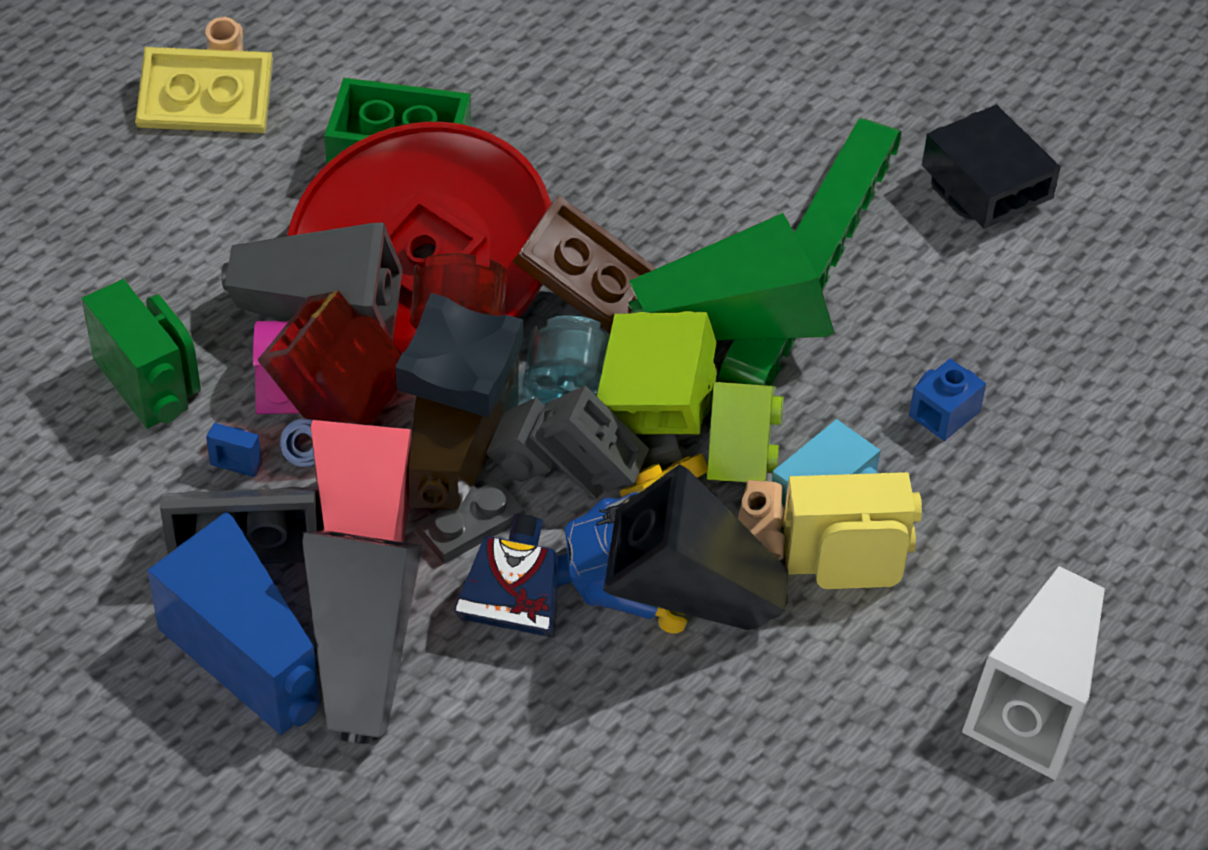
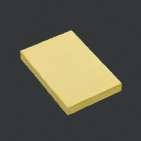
M144 47L135 121L137 128L265 133L273 67L272 52Z

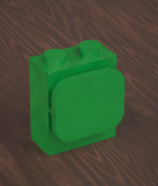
M124 278L81 297L93 360L146 429L159 423L172 422L182 412L188 410L186 392L189 396H192L201 391L196 351L188 330L159 294L152 295L146 299V307Z

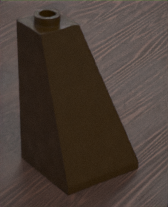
M519 353L489 418L416 396L408 469L409 507L460 508L489 458L486 451L504 412L518 406Z

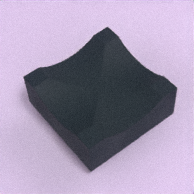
M431 293L415 335L407 349L401 354L395 367L397 390L489 418L523 344V320L509 315L493 316L478 313L454 303L447 297Z

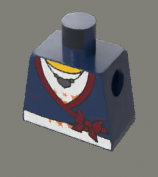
M514 514L508 540L492 536L484 537L455 606L454 612L460 620L554 638L556 631L559 561L554 549L538 546L543 525L542 519L526 514Z

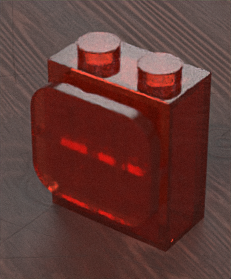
M338 290L309 296L258 358V361L304 419L369 425L397 391L395 367L402 353L374 318L358 316Z

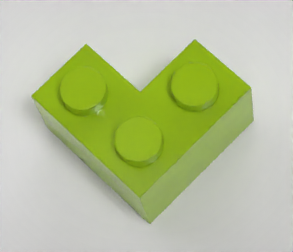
M714 382L707 480L747 482L748 480L767 481L768 473L773 474V470L778 467L779 445L770 444V438L773 432V425H782L784 396H775L776 386Z

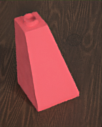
M312 420L311 436L322 529L404 542L410 511L408 469L411 450V429Z

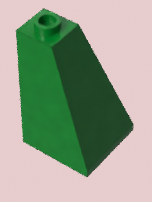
M784 213L629 281L636 298L628 302L632 313L707 312L716 340L828 337L835 334L819 278Z

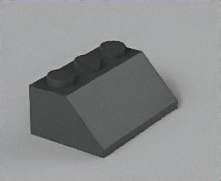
M317 487L238 489L205 492L188 491L167 493L160 500V512L168 554L225 512L234 518L262 564L305 562L303 550L304 532L320 530Z

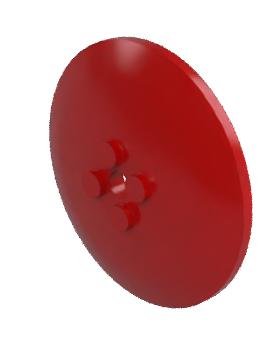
M411 123L392 127L368 136L333 158L315 176L301 196L292 215L287 236L369 223H384L403 268L392 350H380L326 333L322 334L336 345L353 354L378 362L397 364L401 354L407 349L415 335L431 293L447 297L466 309L486 315H509L519 318L527 310L538 295L543 284L512 261L550 206L551 200L545 184L530 161L503 139L484 130L458 123ZM432 244L436 246L434 253L427 258L420 259L413 256L414 251L421 245Z

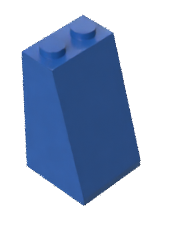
M225 512L147 570L157 626L164 635L276 732L283 735L294 725L299 727L306 724L314 716L318 705H320L314 646L236 521L230 514Z

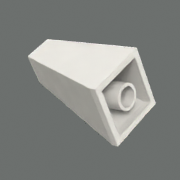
M1060 566L1056 569L989 654L962 733L1054 780L1057 779L1089 699L1105 588Z

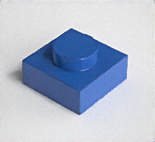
M213 423L206 436L210 465L255 477L262 465L259 435L250 433L243 428H232Z

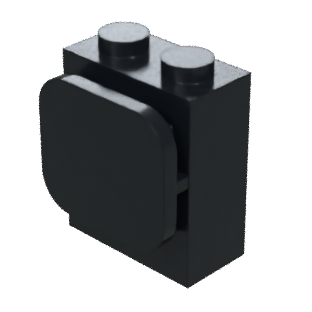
M997 104L979 112H973L965 118L944 127H938L932 132L927 133L922 159L923 168L932 176L931 186L935 192L958 215L966 219L975 220L983 229L1053 199L1061 168Z

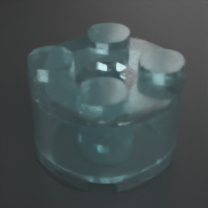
M567 315L547 319L546 327L540 330L537 329V326L532 329L529 336L522 383L523 390L530 400L536 397L545 405L547 402L585 385L597 396L610 337L600 330L601 323L586 317Z

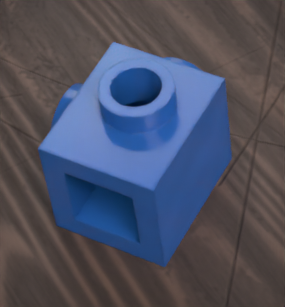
M949 358L936 370L930 369L920 378L913 389L909 416L943 441H946L981 412L987 383L978 378L974 372L965 369Z

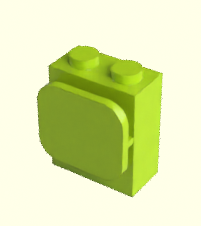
M637 312L614 314L597 397L634 434H700L702 420L708 415L711 408L713 387L717 375L713 361L717 342L707 312Z

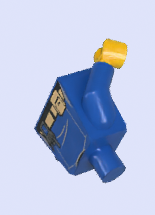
M638 492L631 493L620 499L603 498L585 515L570 521L565 527L567 553L558 555V586L573 583L585 603L591 606L622 611L650 620L654 616H658L659 626L668 633H679L685 629L687 620L684 617H678L671 613L685 614L615 597L603 591L616 509L637 495Z

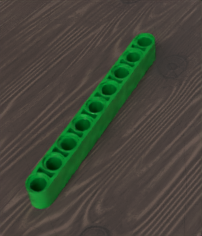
M860 117L795 231L799 243L819 278L822 292L831 277L828 276L831 266H837L846 249L844 247L846 238H852L861 221L859 218L861 210H867L876 193L874 191L875 184L877 182L881 183L891 165L889 164V158L891 155L896 156L902 137L900 129ZM797 338L735 339L722 363L718 382L772 386L782 368L779 366L781 358L783 356L788 357Z

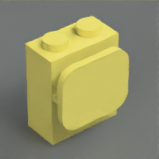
M909 472L789 476L782 533L786 535L784 557L786 568L789 570L788 575L816 574L817 583L823 589L892 587L898 584L903 578L908 553H914L916 549V533L913 523L920 522L922 517L921 496L919 492H912Z

